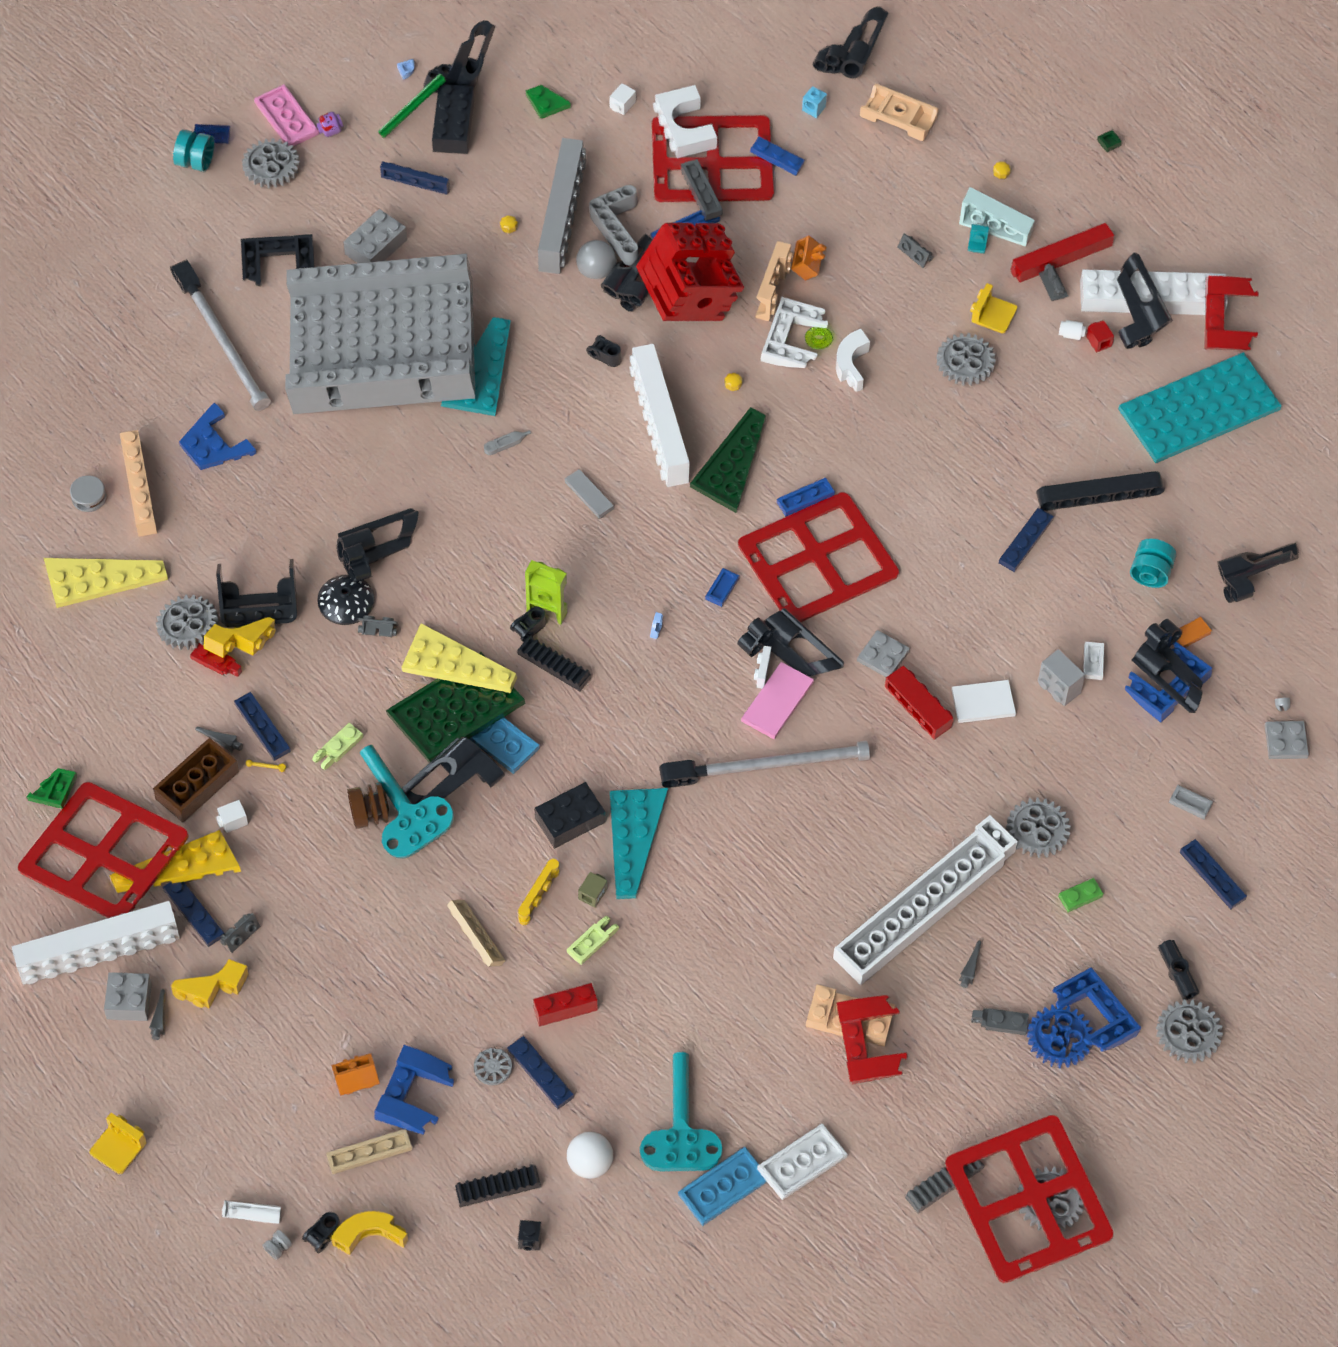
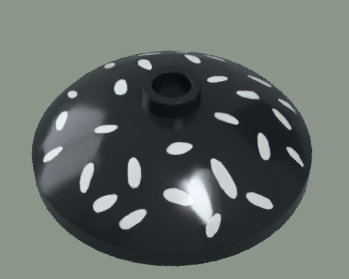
M339 575L328 580L321 587L317 598L321 614L330 622L339 625H351L360 622L358 618L363 619L364 616H368L373 609L375 601L371 586L365 580L354 583L349 575Z

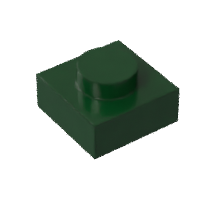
M1113 130L1099 135L1097 138L1098 143L1106 152L1118 148L1122 144L1121 139Z

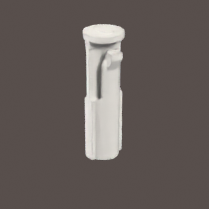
M225 1200L222 1207V1217L278 1224L280 1221L281 1206Z

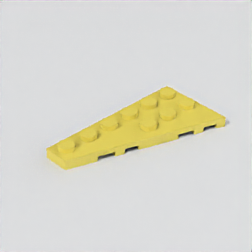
M44 558L57 608L168 580L163 560Z
M420 624L402 665L403 672L511 693L517 679L515 672L423 624Z

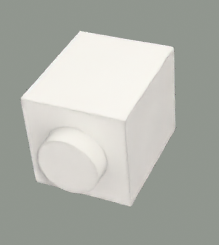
M622 83L610 96V108L622 115H625L636 102V91Z
M239 800L217 808V823L220 828H224L226 833L248 825L247 816Z

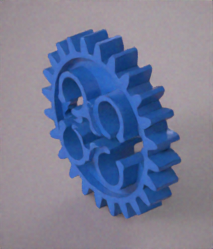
M1051 1005L1050 1011L1044 1007L1043 1014L1038 1011L1036 1017H1032V1024L1028 1026V1030H1030L1027 1033V1037L1030 1038L1028 1045H1033L1031 1052L1037 1051L1036 1058L1044 1057L1043 1063L1049 1060L1050 1067L1057 1063L1058 1067L1061 1068L1062 1063H1065L1066 1067L1069 1068L1070 1062L1076 1066L1078 1059L1083 1061L1084 1055H1088L1089 1048H1092V1043L1089 1042L1087 1044L1083 1041L1085 1037L1092 1033L1093 1028L1087 1027L1090 1021H1083L1084 1014L1078 1016V1009L1071 1012L1069 1005L1066 1010L1063 1008L1056 1009L1054 1005ZM1055 1015V1022L1052 1025L1051 1033H1043L1042 1030H1048L1050 1020ZM1064 1021V1022H1066L1068 1025H1067V1026H1063V1025H1061L1059 1022ZM1070 1038L1077 1039L1079 1042L1072 1043L1071 1052L1065 1057L1066 1047L1069 1046ZM1057 1046L1061 1050L1055 1051L1052 1047Z

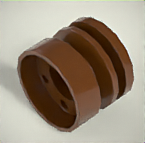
M380 782L375 783L376 792H373L371 784H368L367 794L364 795L360 786L347 789L355 829L368 827L369 817H372L374 823L378 825V815H381L383 823L389 822L388 801Z

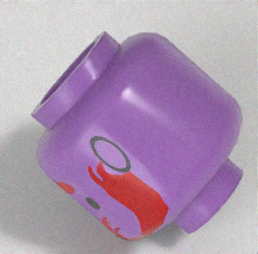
M333 111L319 116V123L316 124L320 134L324 133L326 137L340 133L341 127H344L339 114H335Z

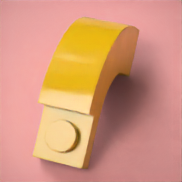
M367 1211L353 1215L345 1220L334 1232L331 1241L333 1246L351 1255L357 1244L365 1237L380 1235L404 1248L408 1242V1236L404 1228L399 1225L394 1226V1216L379 1211Z

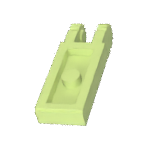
M348 723L322 749H319L314 754L312 760L317 763L327 755L328 757L323 761L321 768L324 770L328 769L363 738V733Z
M605 916L580 936L567 949V953L582 965L618 931L619 926L613 924L604 932L602 929L610 921V918Z

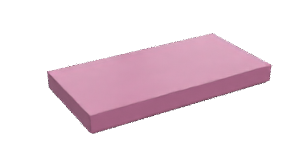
M285 84L254 98L255 104L283 142H288V146L293 145L294 147L319 135V130Z
M781 662L745 712L741 722L775 739L814 683V679Z

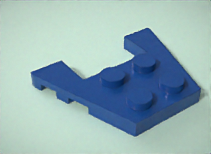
M213 403L179 441L180 447L200 470L221 465L227 460L234 459L235 461L241 459V456H253L256 454V449L247 439L230 448L211 427L216 422L225 418L224 412L216 403Z

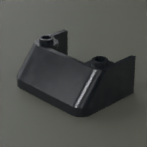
M290 559V577H285L278 581L276 593L239 595V587L236 583L231 581L223 582L222 566L217 564L216 577L222 624L227 627H239L267 617L274 619L275 624L293 622L297 617L294 559Z

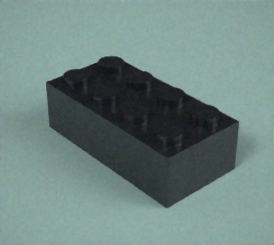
M442 84L438 88L432 133L433 152L468 154L474 107V86Z

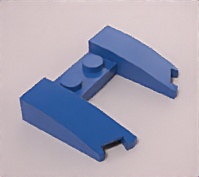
M1175 642L1172 650L1204 684L1212 675V667ZM1132 671L1130 672L1129 679L1132 680L1130 687L1125 686L1126 692L1161 723L1174 711V706L1178 702L1164 689L1159 692ZM1177 676L1169 683L1181 696L1185 697L1188 694L1189 687Z
M1092 967L1054 987L1052 990L1057 995V1009L1089 997L1110 1024L1088 1035L1083 1040L1087 1044L1090 1042L1101 1048V1052L1115 1048L1135 1038L1141 1030L1138 1023Z
M403 1045L397 1059L396 1068L385 1093L381 1095L376 1106L375 1120L422 1135L425 1134L423 1126L428 1122L436 1125L439 1118L404 1101L415 1076L453 1087L454 1079L449 1078L448 1071L452 1070V1065L421 1050Z

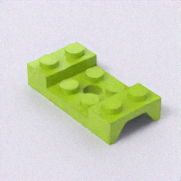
M531 560L525 571L526 610L529 611L532 607L538 606L552 611L556 614L558 624L561 625L567 615V603L564 602L567 573L559 568L549 567L543 562Z

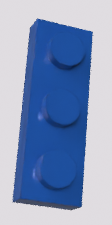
M761 137L757 138L750 150L751 153L795 176L805 162L804 159Z
M825 477L777 498V504L786 517L834 496L835 491Z

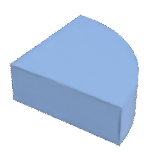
M414 59L397 64L403 80L413 74L415 68Z
M655 613L650 638L657 639L663 624V615L661 613Z

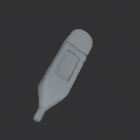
M530 430L527 432L514 431L494 439V441L487 442L484 445V452L487 455H493L519 444L531 432Z

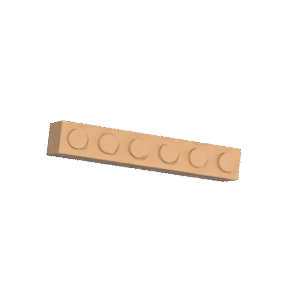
M138 430L120 433L138 537L157 534Z

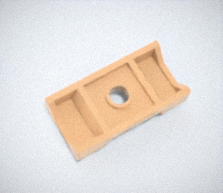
M875 83L868 102L865 106H861L860 117L875 123L878 119L907 130L908 136L924 141L937 119L939 108ZM901 108L904 111L897 112L895 109Z
M779 241L776 243L757 295V299L761 302L755 318L770 321L771 315L776 313V301L778 298V294L775 293L776 286H778L780 279L785 280L786 274L791 272L793 257L791 244Z
M817 984L807 1017L806 1027L843 1036L836 1002L859 998L836 993V989ZM889 1003L892 1009H894L895 1004ZM892 1016L862 1021L865 1042L885 1047Z

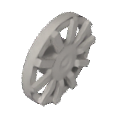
M489 1048L479 1053L474 1061V1073L478 1080L484 1084L498 1085L505 1082L511 1075V1058L501 1049ZM493 1053H498L496 1058H493ZM490 1054V1059H488L485 1055ZM501 1055L505 1057L500 1061L498 1060ZM481 1058H483L486 1062L484 1063V1062H478V1061H479ZM508 1061L509 1066L501 1065L502 1063ZM477 1065L485 1066V1068L477 1070ZM501 1069L508 1070L506 1075L501 1071ZM485 1071L486 1075L483 1078L480 1076V1073ZM500 1074L503 1078L496 1080V1075ZM489 1075L493 1076V1081L487 1080Z

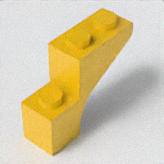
M267 617L235 629L224 628L214 624L204 635V649L222 658L228 652H231L234 647L254 656L258 650L264 647L265 642L274 636L276 631L274 628L275 620Z
M228 959L225 966L214 975L173 981L171 985L172 993L179 1000H188L197 1007L202 1008L204 1006L210 1009L220 988L228 994L235 993L239 995L249 975L246 965Z

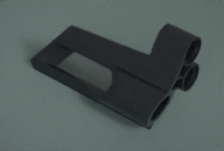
M874 7L867 11L861 24L853 27L843 46L841 44H833L818 51L813 61V67L820 72L842 73L847 78L859 77L867 64L889 13L882 7ZM875 20L878 23L867 44L861 41L860 38L867 22Z
M646 233L637 242L638 249L641 246L643 250L633 265L626 267L627 265L623 261L616 263L601 284L603 292L615 299H620L621 306L629 312H633L637 306H642L649 296L645 284L636 281L639 276L636 266L653 240Z
M1291 543L1262 554L1244 552L1218 561V570L1224 584L1227 585L1223 588L1227 602H1239L1253 597L1255 589L1248 577L1279 564H1285L1298 559L1299 551L1297 544ZM1282 551V554L1262 560L1257 563L1252 562L1254 560Z
M1169 619L1163 620L1159 625L1153 623L1145 631V636L1148 638L1147 641L1141 645L1131 661L1189 713H1196L1202 698L1203 691L1201 688L1203 682L1170 648L1181 637L1182 631ZM1171 670L1189 687L1186 699L1160 677L1161 672Z

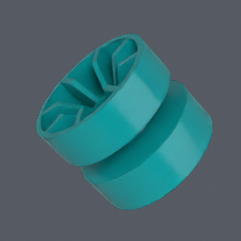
M182 129L174 145V164L185 168L191 165L193 170L206 172L213 158L214 137L202 133L197 136L194 131Z
M1142 540L1138 545L1130 569L1131 577L1139 584L1147 587L1161 588L1166 586L1177 557L1176 550L1162 540Z

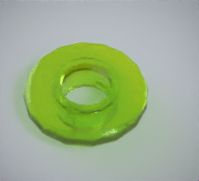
M812 327L806 332L805 341L813 349H825L832 344L833 334L827 328ZM821 335L823 336V338L818 339L815 338V336Z

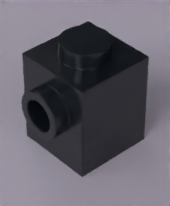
M520 1220L518 1249L539 1251L541 1222Z

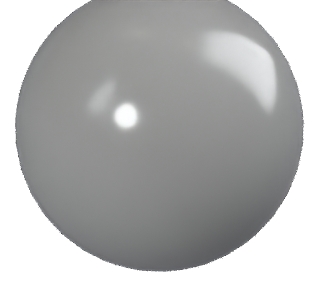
M592 240L585 243L579 249L576 258L577 267L588 278L602 279L607 277L616 264V254L613 248L606 242Z

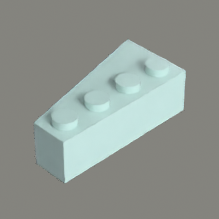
M969 187L962 202L959 224L971 228L972 224L989 227L988 234L1026 246L1033 232L1035 220Z

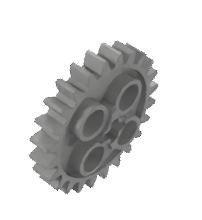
M272 138L271 142L265 139V143L259 140L258 145L252 144V149L247 148V153H244V159H242L245 177L248 176L249 181L254 180V185L260 183L261 187L267 184L268 188L271 185L277 188L279 183L284 186V181L290 183V178H295L294 173H298V168H300L297 150H293V145L288 146L287 141L282 144L281 139L278 142H275L274 138Z
M960 333L958 338L954 334L953 340L947 338V341L942 342L941 347L938 348L937 366H939V371H943V377L949 375L948 381L955 379V384L962 381V386L965 385V382L972 386V381L979 384L980 379L985 381L986 376L990 377L991 372L994 371L996 359L993 347H989V342L983 343L984 338L977 340V335L971 338L970 333L967 334V337Z
M194 594L191 599L187 595H185L184 599L178 596V601L176 602L171 599V605L165 604L166 610H160L161 615L157 616L158 622H156V626L161 640L165 641L166 645L171 644L173 649L178 645L179 650H182L184 646L189 650L190 645L197 648V643L204 645V635L214 624L217 625V622H219L213 604H210L208 599L203 601L202 596L196 599Z
M1037 797L1036 802L1029 798L1028 804L1021 801L1020 806L1015 805L1014 811H1010V817L1007 819L1006 830L1017 840L1016 850L1023 848L1022 854L1029 851L1030 857L1037 853L1038 858H1040L1041 853H1044L1047 858L1049 852L1055 855L1056 849L1061 851L1063 845H1066L1067 839H1069L1071 828L1068 825L1069 818H1065L1066 812L1060 813L1061 806L1054 808V801L1047 804V799L1045 798L1042 803L1039 797ZM1021 829H1026L1029 832H1023Z
M1183 999L1182 1005H1180L1179 1002L1175 1001L1174 1007L1169 1004L1167 1010H1163L1162 1016H1159V1023L1156 1026V1029L1159 1031H1157L1156 1037L1161 1038L1159 1044H1165L1163 1051L1170 1050V1057L1176 1054L1177 1061L1184 1057L1185 1063L1188 1062L1189 1058L1192 1059L1193 1063H1196L1197 1058L1203 1062L1205 1056L1210 1058L1212 1052L1216 1053L1217 1046H1220V1039L1223 1036V1033L1220 1032L1222 1025H1217L1220 1018H1213L1216 1012L1209 1013V1006L1203 1009L1202 1002L1195 1005L1194 1000H1191L1190 1004H1187L1186 1000ZM1182 1016H1188L1191 1020H1185ZM1199 1028H1205L1208 1032H1202ZM1176 1030L1179 1034L1175 1035L1171 1031ZM1188 1042H1193L1196 1046L1192 1047Z
M1045 1166L1044 1172L1037 1168L1036 1175L1034 1174L1038 1183H1044L1063 1175L1064 1169H1061L1058 1173L1055 1166L1052 1171H1049L1047 1166ZM1022 1184L1019 1185L1020 1192L1024 1190ZM1075 1188L1066 1190V1194L1059 1193L1051 1196L1050 1198H1052L1053 1202L1049 1201V1198L1046 1199L1062 1231H1065L1066 1224L1072 1227L1073 1221L1078 1222V1215H1082L1083 1212L1082 1207H1084V1204ZM1031 1206L1020 1209L1019 1213H1026L1024 1221L1031 1219L1030 1226L1038 1224L1037 1230L1039 1231L1042 1226L1034 1209ZM1061 1208L1065 1213L1060 1214L1055 1209Z

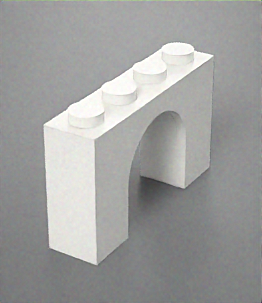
M695 85L655 95L654 111L659 114V123L661 126H664V134L666 139L670 141L671 152H674L677 158L717 148V136L712 124L694 129H686L674 122L678 115L700 109V96Z

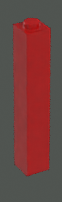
M1103 223L1013 259L1012 267L1010 268L1011 274L1021 283L1038 276L1039 272L1044 271L1047 264H1051L1056 269L1113 246L1115 235L1107 223Z

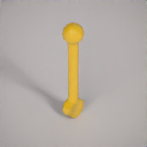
M250 759L246 761L247 767L278 769L280 772L286 770V765L283 763L273 765L253 762Z

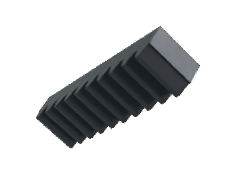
M531 635L527 637L517 650L519 656L579 692L591 679L588 669L585 671L582 666H577L576 662L572 663L569 658L565 659L564 655H559L556 650L553 652L551 647L547 648L544 643L540 644L539 640H534Z
M533 1164L529 1167L522 1166L521 1169L514 1168L513 1171L506 1170L505 1173L498 1172L497 1175L490 1174L489 1177L482 1176L480 1179L474 1178L472 1181L458 1182L455 1185L460 1208L541 1188L537 1168Z

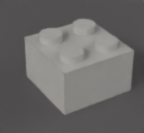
M1058 649L1042 661L1038 682L1044 690L1052 694L1055 701L1066 706L1081 694L1085 674Z
M108 972L104 1005L107 1020L148 1021L152 987L149 974Z

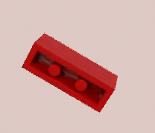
M592 983L534 998L533 1006L540 1027L598 1011V1000Z

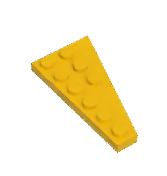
M218 830L184 844L176 852L171 862L153 885L154 887L161 886L162 882L171 881L173 884L196 880L214 873L216 876L223 875V872L234 870V873L241 872V869L224 836ZM172 850L165 852L164 855L168 856ZM152 858L137 863L134 866L144 869ZM116 873L109 875L117 893L128 891L133 884L132 881Z

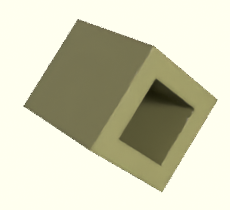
M589 872L578 890V899L596 908L607 891V880L600 874Z

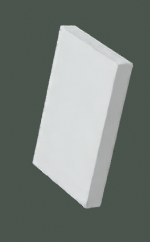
M1009 680L953 686L951 689L958 723L1014 717L1016 715Z

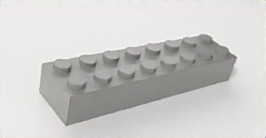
M562 138L538 247V266L540 272L560 274L561 267L565 266L566 257L564 255L568 252L569 243L567 241L571 238L572 229L570 227L574 224L575 215L573 212L577 210L576 198L580 196V187L578 186L583 181V173L581 172L586 167V148H583V140Z

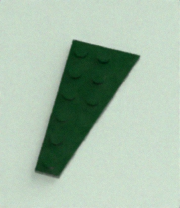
M750 407L690 482V488L737 513L766 415Z

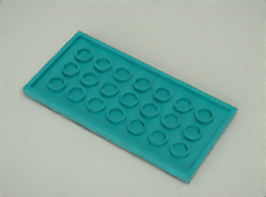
M1243 352L1120 404L1118 410L1156 464L1281 410L1282 405Z

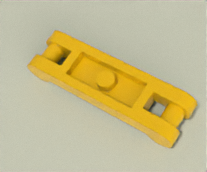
M550 859L519 907L518 919L521 925L530 923V914L534 907L537 908L540 905L542 894L544 891L547 892L549 890L552 878L559 876L558 860Z

